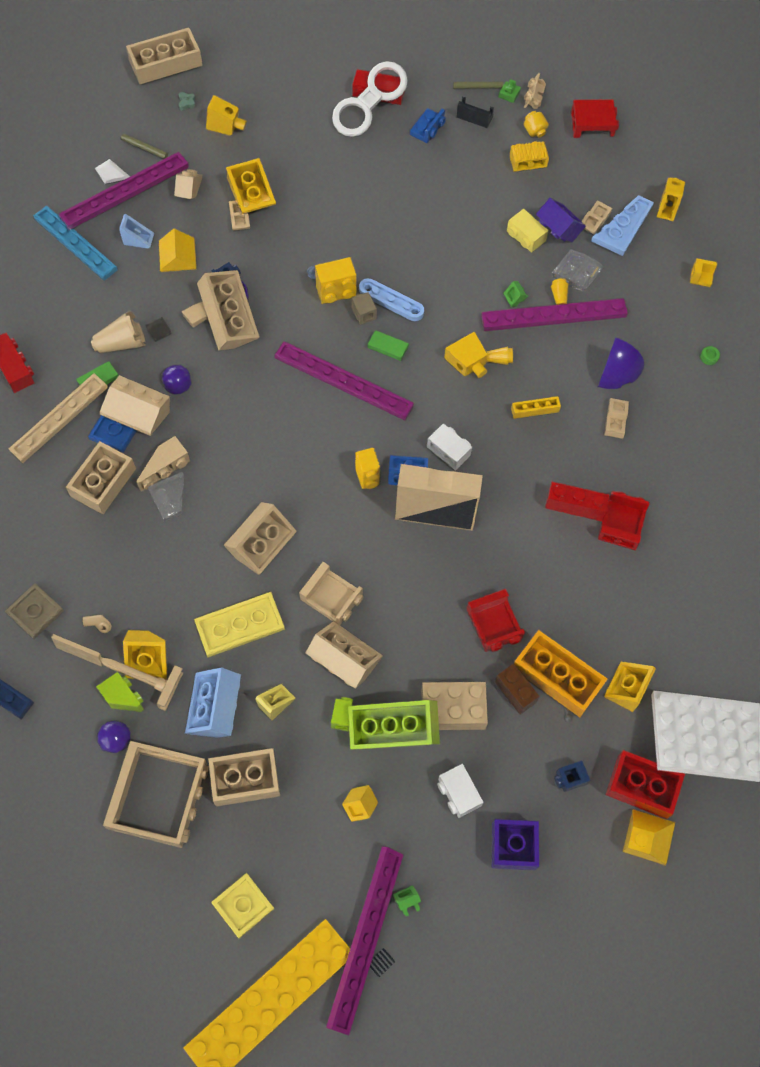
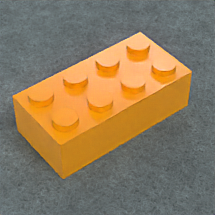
M540 630L537 631L514 662L515 666L528 681L578 717L583 715L607 681L606 677Z

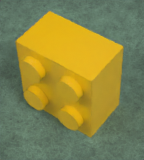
M350 257L315 265L316 288L322 304L333 303L337 300L350 299L356 296V272Z

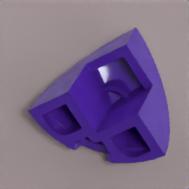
M615 337L598 387L618 389L622 385L636 381L644 369V359L640 352L629 343Z

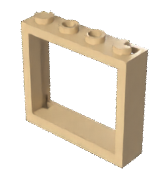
M130 741L103 826L108 830L182 848L183 844L188 842L190 830H188L189 823L194 821L197 809L194 807L196 800H200L203 787H200L203 778L206 779L209 766H207L206 760ZM140 754L197 768L177 838L118 824Z

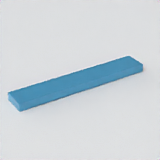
M45 206L33 215L40 225L104 281L118 270L117 266L74 229L69 230L60 219V216L48 206Z

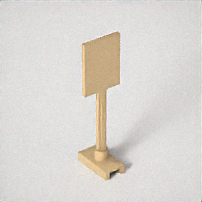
M55 634L51 637L56 648L101 667L104 665L107 668L154 686V689L161 691L157 706L164 711L167 710L183 675V669L174 666L167 680L161 677L156 678L112 659L103 658L99 652Z

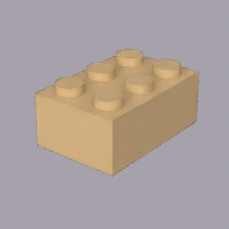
M99 441L66 486L69 495L95 511L104 514L136 470L133 459Z
M486 682L422 683V700L437 701L439 730L486 729L488 724Z
M273 748L208 758L212 796L216 807L280 796Z

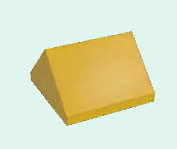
M174 228L159 240L161 272L196 269L194 237Z
M620 662L604 697L633 712L640 704L656 668L654 666Z

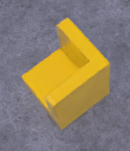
M696 258L691 272L690 283L711 287L717 262Z
M370 785L351 789L342 805L351 822L370 818L378 804V800Z

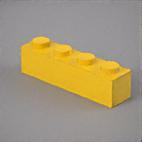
M557 396L512 403L511 411L513 419L557 413L560 411L561 405Z

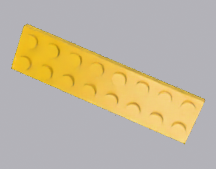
M325 919L184 1047V1050L197 1067H235L346 964L350 952L349 946Z

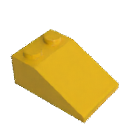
M260 158L226 167L228 182L242 214L276 205Z

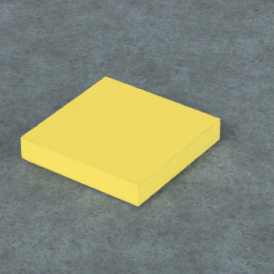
M247 873L211 902L239 939L274 910V907Z

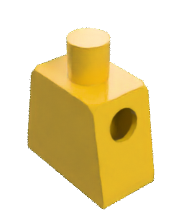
M213 95L207 107L206 129L232 135L235 128L244 131L247 121L238 118L239 108Z
M678 178L667 179L657 213L658 218L674 221L683 196L685 181ZM668 200L673 202L672 206L666 205Z
M475 332L445 348L444 358L463 376L474 372L478 378H481L487 373L484 367L487 361V353Z

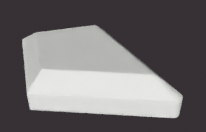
M110 159L95 168L105 184L125 180L130 177Z

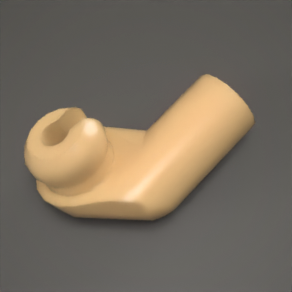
M103 615L83 617L84 627L96 626L101 633H108L111 630V623Z

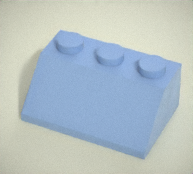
M225 668L196 673L185 730L186 734L215 738L231 736L241 674Z

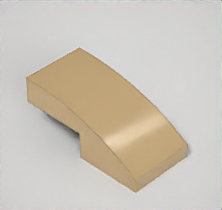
M597 200L591 211H588L582 220L586 225L584 229L595 234L611 214L612 208Z
M229 201L233 231L250 229L248 213L242 214L237 201Z
M203 302L182 311L183 317L193 328L205 320L209 322Z
M610 398L605 436L624 438L629 401Z

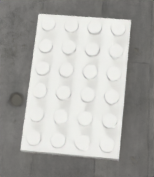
M653 691L651 697L657 770L760 782V703Z

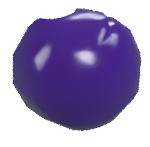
M182 365L169 366L162 373L165 390L169 393L181 394L191 386L190 373Z
M109 721L101 726L98 732L97 743L103 751L117 753L127 747L130 742L131 732L123 722Z

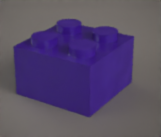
M549 198L536 213L540 218L539 222L544 227H549L552 230L550 233L555 238H560L564 242L566 240L573 242L586 227L563 203Z
M495 819L492 823V868L536 870L539 867V821Z

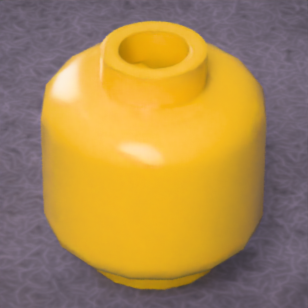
M532 111L525 117L524 127L531 137L537 136L540 138L547 133L546 129L549 123L542 112Z

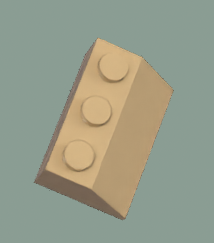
M119 375L108 389L100 415L151 436L170 413V396Z
M261 502L224 546L238 561L260 575L297 531L274 504Z
M334 621L315 634L306 651V654L315 662L326 667L330 673L337 675L347 685L355 689L366 680L383 657V655Z

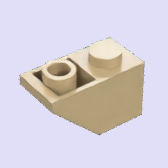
M191 169L176 174L174 196L188 199L196 198L202 174H197L196 170Z

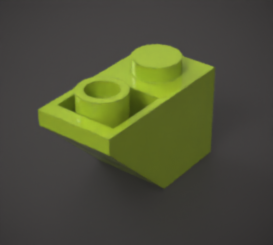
M116 672L96 686L112 709L136 712L144 710L141 705L144 702L137 691L132 693L129 688L132 684L126 676L121 677Z

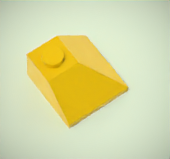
M128 630L123 640L124 665L156 678L167 679L166 640L150 631Z
M633 809L623 852L666 865L675 822Z

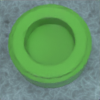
M713 346L705 347L700 354L701 361L707 365L716 364L720 358L719 350Z

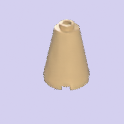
M126 312L93 335V340L91 341L93 349L95 351L98 350L99 353L145 346L146 344L143 342L146 341L139 323L133 320L136 318L133 312Z

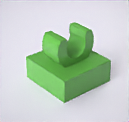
M510 79L509 82H505L500 90L499 98L514 103L521 87L516 85V81Z
M513 281L503 293L511 307H517L520 302H524L528 297L519 281Z
M413 885L393 894L400 911H403L405 916H409L408 907L414 906L416 911L420 910L418 903L421 900Z

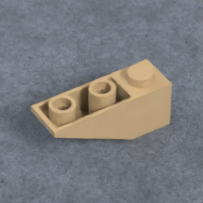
M176 436L158 446L136 481L141 492L153 487L156 482L169 477L172 472L178 468L185 467L190 462L188 452Z

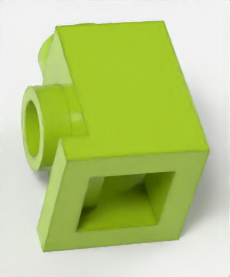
M341 697V699L335 700L331 728L349 731L348 706H352L353 699Z

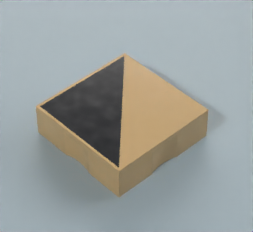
M401 464L397 487L395 520L473 531L483 475L441 471Z

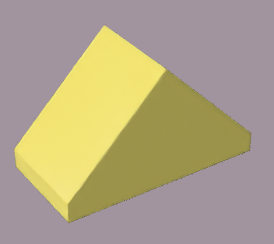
M280 684L258 695L256 702L258 707L273 721L294 701L295 697Z

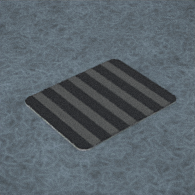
M383 948L372 958L370 968L380 977L395 963V960Z

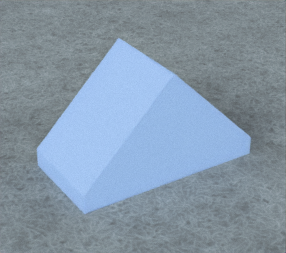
M124 214L119 229L123 244L150 248L154 232L127 214Z

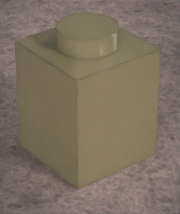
M369 292L352 297V310L360 325L377 319V308Z

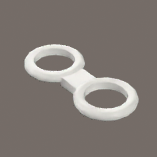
M388 61L373 67L368 76V87L358 98H346L335 107L332 119L338 132L350 137L359 136L366 132L372 121L371 110L381 100L390 101L397 99L405 91L408 80L404 69L395 62ZM387 69L395 71L401 79L399 87L390 93L381 92L374 83L377 74ZM347 106H358L365 112V121L358 128L349 129L340 123V113Z

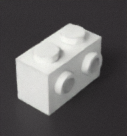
M442 424L428 438L427 448L455 471L471 456V444L466 439L459 437L453 428L447 427L445 424Z
M463 764L439 776L438 788L442 795H447L450 801L448 806L453 815L457 814L458 818L482 806L483 800Z

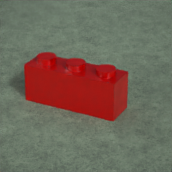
M357 69L352 84L353 97H358L368 87L367 81L370 71ZM378 73L374 83L381 92L390 93L399 87L401 79L397 76ZM405 91L397 99L390 101L381 100V102L401 105Z
M6 332L0 335V369L13 392L16 393L35 384L32 376L35 374L30 365L25 366L24 362L27 360L22 351L17 352L16 349L19 346L14 337L10 339Z
M552 481L545 508L602 522L607 511L610 495Z

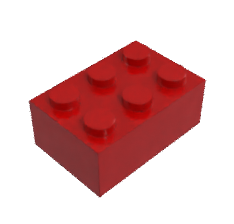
M622 750L617 757L605 795L668 819L674 813L685 774L657 770L656 762Z

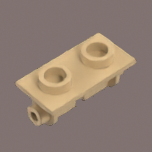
M540 73L535 78H531L527 87H529V90L524 97L526 100L524 108L528 104L534 109L541 105L546 83L543 79H539Z

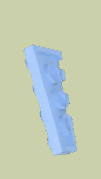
M638 195L609 224H606L598 234L596 233L591 241L623 256L652 209L654 202Z

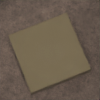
M35 583L5 612L29 636L35 639L64 610Z

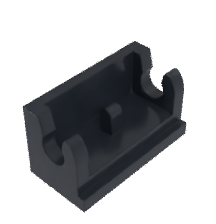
M462 96V101H459L457 105L456 118L488 128L494 115V107L490 106V111L469 105L466 103V97Z

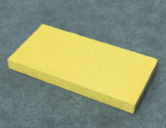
M271 592L194 619L207 657L285 630Z

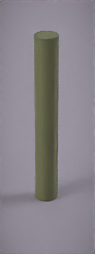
M503 81L453 82V89H502Z
M126 134L121 136V140L163 159L168 157L167 152Z

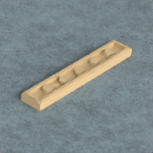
M95 373L92 374L9 448L10 452L24 463L108 388L107 384Z

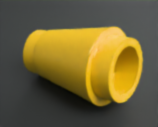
M560 278L552 281L551 290L556 305L567 304L569 284L566 282V279Z
M507 346L487 351V362L506 365L513 363V348H508Z

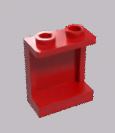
M614 99L573 100L571 109L573 137L580 138L582 131H610V137H614L615 131L619 128V120H616L617 107L614 106Z
M612 491L609 496L606 514L602 520L598 540L636 551L641 540L640 534L650 502L645 501L641 497L628 496L624 492Z
M506 589L468 602L467 611L485 652L490 650L496 652L509 643L515 645L521 642L524 637L525 631L520 629L508 602L509 595Z

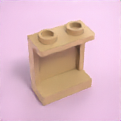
M322 562L299 592L300 600L339 625L349 619L352 614V608L355 605L358 606L364 597L362 587L356 588L330 571V566Z

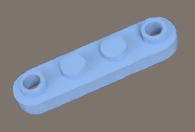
M367 278L360 282V294L369 292L373 302L411 321H419L423 318L424 307L419 302L373 279Z

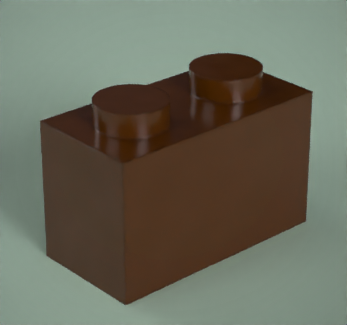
M514 663L499 673L495 679L496 685L520 715L536 704L540 697Z

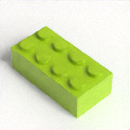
M435 700L348 706L350 749L440 744L438 704Z

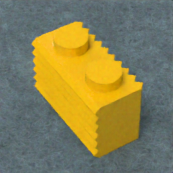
M534 141L528 144L519 143L512 145L510 161L513 171L547 167L549 156L545 142Z
M369 448L356 452L355 468L361 488L373 489L377 487L380 483V465L375 449Z

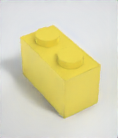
M522 209L509 219L507 232L531 253L546 242L549 230L525 209Z

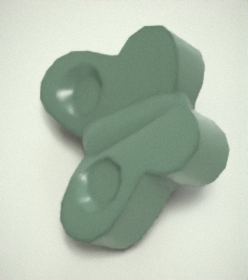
M180 92L179 99L181 101L179 109L183 111L188 108H195V95Z

